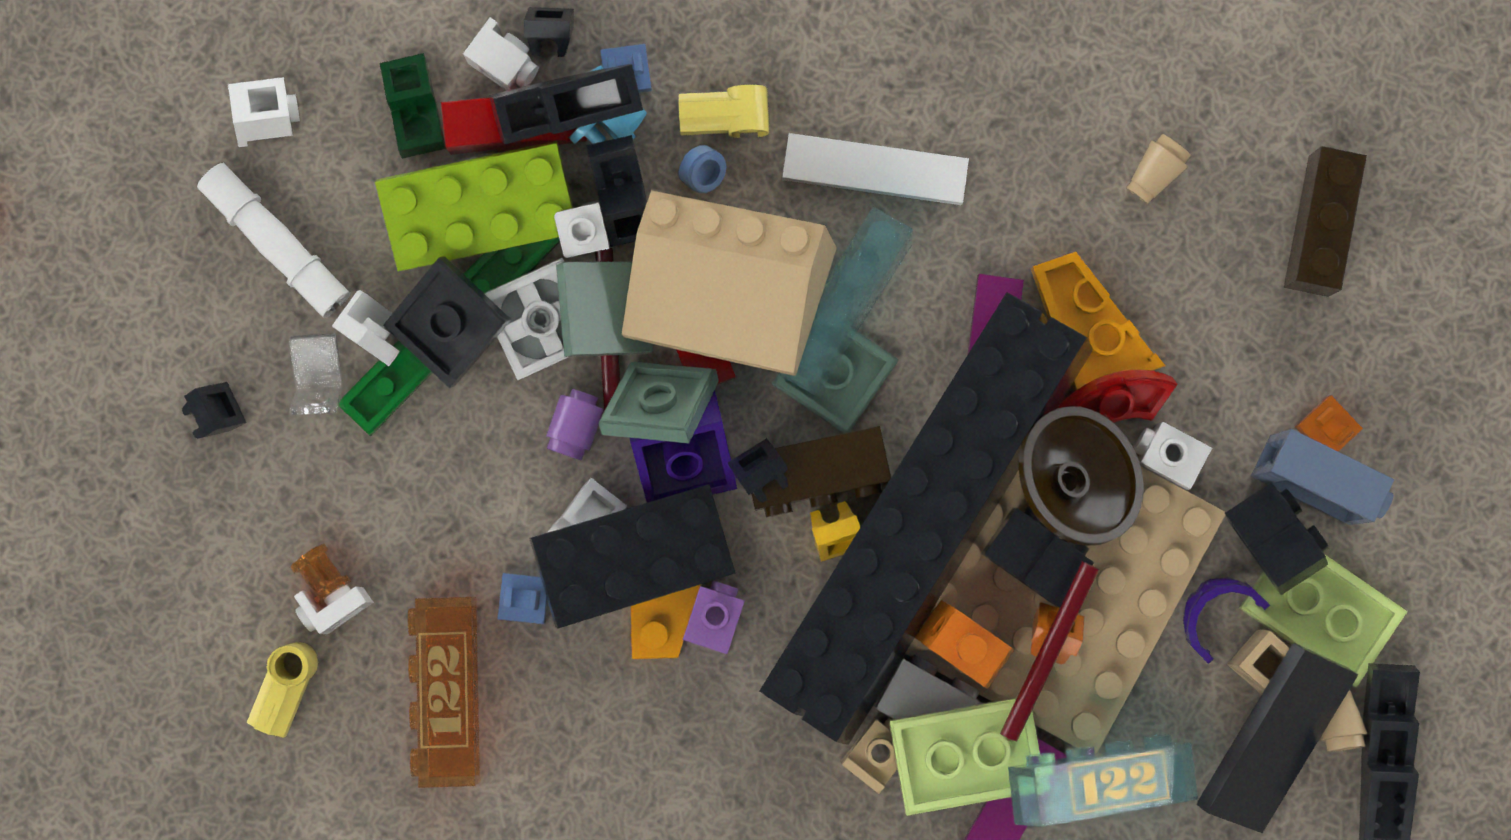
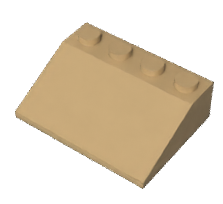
M651 190L636 235L622 335L624 338L796 376L837 247L825 225Z

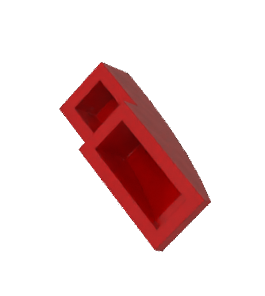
M489 98L441 102L445 145L450 155L497 150V152L511 151L558 141V145L570 144L573 142L568 137L577 129L556 134L550 132L504 144L500 140ZM583 136L578 142H586L587 138Z

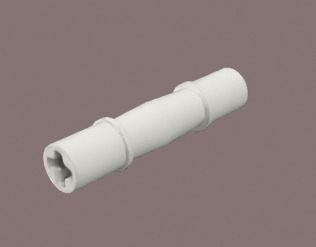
M225 163L217 164L200 179L197 188L227 218V222L231 226L237 225L257 250L288 278L287 284L290 287H294L323 318L329 317L336 311L333 307L335 302L341 306L349 298L350 292L320 262L321 259L317 255L311 256L289 229L260 203L261 197L258 194H254Z

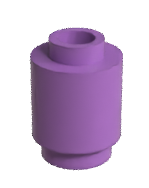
M572 389L569 397L560 395L546 435L550 438L547 449L582 460L585 450L590 451L604 411V409L596 406L597 397Z

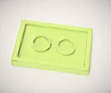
M1326 556L1328 562L1326 567L1282 595L1279 594L1263 572L1252 588L1270 606L1264 610L1261 606L1255 604V600L1252 597L1246 596L1239 608L1290 644L1297 643L1357 673L1358 676L1352 685L1357 688L1367 673L1368 663L1375 661L1408 612L1328 556Z
M1016 698L889 720L905 814L908 816L1047 791L1033 712H1031L1017 742L1000 734Z

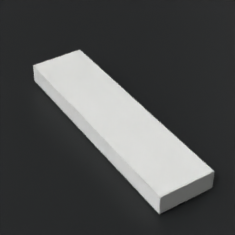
M789 133L782 180L962 205L969 158Z

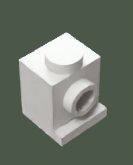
M490 17L463 53L467 63L506 91L516 89L518 86H528L536 76L539 66L534 64L529 55L526 54L529 48L521 40L510 33H507L504 38L500 36L502 32L498 23Z
M284 77L228 84L238 147L248 146L247 141L293 136L291 122L300 121L296 94H286Z

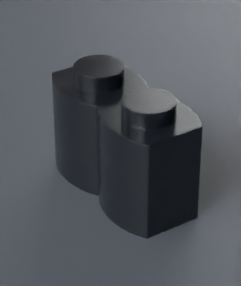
M1271 482L1225 512V515L1279 594L1282 595L1328 565L1323 552L1328 550L1329 546L1314 525L1306 529L1296 515L1303 511L1290 491L1286 488L1279 492Z
M1027 506L1024 512L1018 508H1012L981 552L990 561L1057 608H1060L1081 562L1083 561L1090 565L1094 564L1093 561L1085 556L1089 551L1087 546L1074 544L1057 537L1040 522L1030 506Z

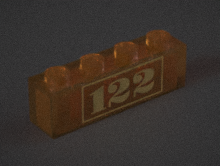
M477 597L416 598L415 608H409L408 633L409 636H416V655L409 656L408 673L410 683H417V701L410 702L409 722L411 730H417L418 748H412L410 753L411 776L418 777V788L476 786L480 783Z

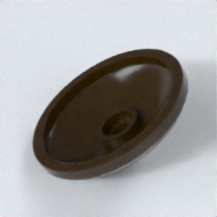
M1062 407L1043 415L1024 437L1018 460L1021 487L1033 513L1052 533L1074 544L1094 546L1120 537L1132 526L1139 514L1143 501V474L1133 446L1112 421L1087 408Z

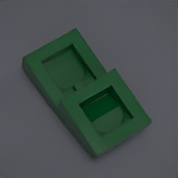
M424 53L379 63L386 100L391 110L398 151L401 158L404 159L446 149Z

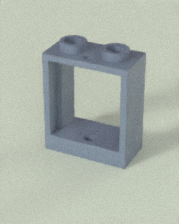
M1293 429L1270 435L1251 474V477L1265 484L1272 482L1280 491L1287 488L1294 498L1349 525L1375 522L1376 518L1381 519L1388 511L1394 496L1389 490L1395 479Z

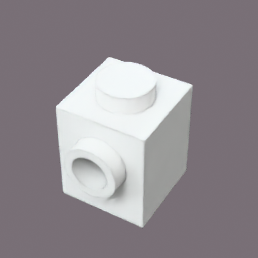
M1165 422L1156 424L1153 430L1146 427L1134 446L1135 452L1139 454L1140 466L1184 490L1192 488L1212 450L1206 444Z

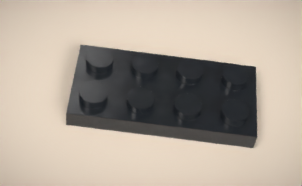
M710 484L529 538L557 629L736 574Z

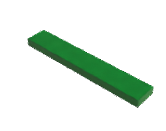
M557 237L483 253L463 274L483 293H486L530 273L560 243V239ZM399 340L393 347L400 352L391 365L388 366L379 360L337 403L369 436H372L433 373Z

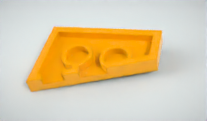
M1077 252L1052 259L1031 268L1048 319L1052 317L1086 336L1093 348V351L1072 383L1074 392L1097 378L1126 370L1155 371L1166 366L1139 336L1140 332L1133 323L1127 320L1110 299V294Z
M700 585L631 606L632 659L679 658L684 641L683 637Z

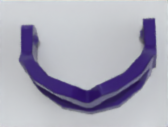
M1228 577L1209 579L1201 583L1198 589L1190 594L1187 599L1183 617L1184 630L1187 636L1186 640L1208 664L1214 658L1210 651L1200 644L1196 631L1198 616L1206 602L1218 595L1235 592L1252 597L1255 600V604L1261 606L1264 610L1270 606L1247 582H1241Z

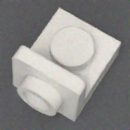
M599 200L583 203L581 207L559 211L554 215L563 255L566 258L610 248Z
M357 291L332 327L388 366L391 365L400 352L385 341L390 333L384 329L383 325L392 315V312L363 291Z
M590 478L548 532L624 510L627 505L594 479Z
M348 585L342 586L324 599L327 607L324 609L320 607L310 591L302 590L294 596L300 605L295 609L299 619L310 632L316 629L319 634L331 633L374 603L363 587L355 586L353 589H350Z

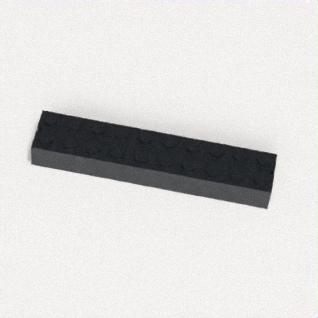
M1006 292L759 692L791 713L803 716V721L835 742L846 745L850 744L1017 474L1019 452L1024 437L1043 415L1057 409L1093 351L1086 336L1052 317L1047 321L1042 311Z

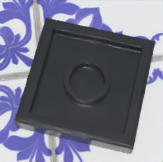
M443 256L435 261L383 326L448 388L456 386L511 321V318Z

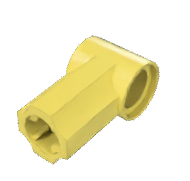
M738 85L728 88L727 92L679 94L680 134L728 133L730 137L740 138V133L758 132V137L768 135L767 87L762 85Z
M294 642L281 646L271 653L267 661L266 676L247 720V723L253 726L254 729L282 738L287 736L308 682L317 671L318 658L311 646L302 642ZM288 652L296 654L302 661V672L298 677L290 675L284 668V658Z

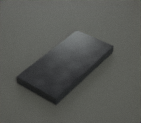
M1293 643L1196 805L1208 814L1263 833L1358 674L1342 664L1297 643Z

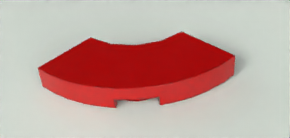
M1151 370L1115 372L1085 384L1067 397L1057 409L1070 406L1087 408L1105 416L1113 423L1131 418L1152 421L1178 384L1172 376Z

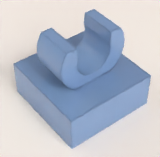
M645 44L600 50L604 69L632 64L639 93L652 91Z
M503 573L497 619L545 624L547 597L541 577Z

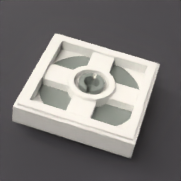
M563 258L484 293L511 318V321L497 337L517 380L568 358L564 357L556 265L564 262Z

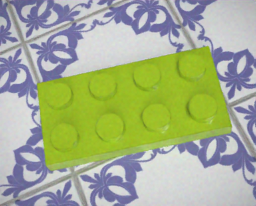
M558 141L399 174L375 181L398 272L434 264L438 258L443 256L450 261L557 238L559 235L554 215L556 212L573 208Z

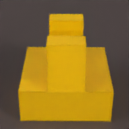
M846 501L837 504L839 519L833 523H826L822 519L820 510L810 512L813 537L821 562L844 555L861 528L857 516L852 513Z

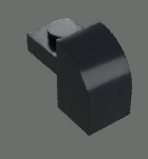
M632 135L586 145L610 247L635 242L647 204V197Z

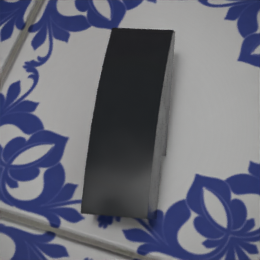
M632 64L576 74L489 95L500 140L504 144L550 132L556 134L643 110Z

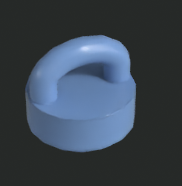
M699 145L692 148L684 156L678 171L679 179L698 193H708L721 184L726 173V161L722 154L707 145Z

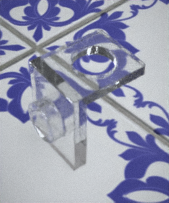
M336 334L291 336L289 346L296 392L290 406V415L336 413L344 392ZM313 399H328L316 404L305 403Z

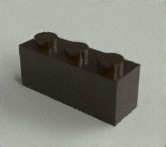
M1321 146L1309 155L1284 288L1326 297L1342 290L1367 155Z
M880 426L775 448L789 469L783 473L788 480V487L783 490L774 479L762 487V491L768 499L767 501L762 503L753 493L751 495L755 511L764 509L767 518L793 512L791 503L809 500L811 508L837 503V494L855 490L856 498L881 494L883 492L882 484L890 481L891 474Z

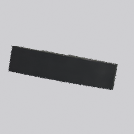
M1368 663L1363 723L1368 734L1363 736L1365 747H1362L1359 840L1411 839L1419 773L1414 767L1419 722L1414 714L1420 671L1415 665Z

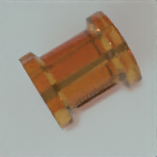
M324 543L302 555L290 566L294 573L302 575L315 594L313 600L316 605L323 603L327 596L351 582L347 575L342 576L329 559L326 554L329 549Z

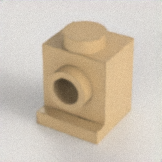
M889 717L884 724L874 718L840 761L845 768L878 794L884 789L885 784L897 770L889 720L891 719ZM877 744H884L889 749V755L884 761H876L872 758V749Z

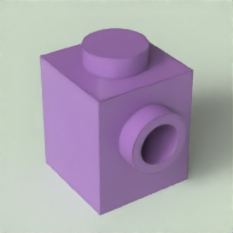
M712 581L710 589L700 586L683 640L728 654L745 602L736 598L739 589L716 581Z

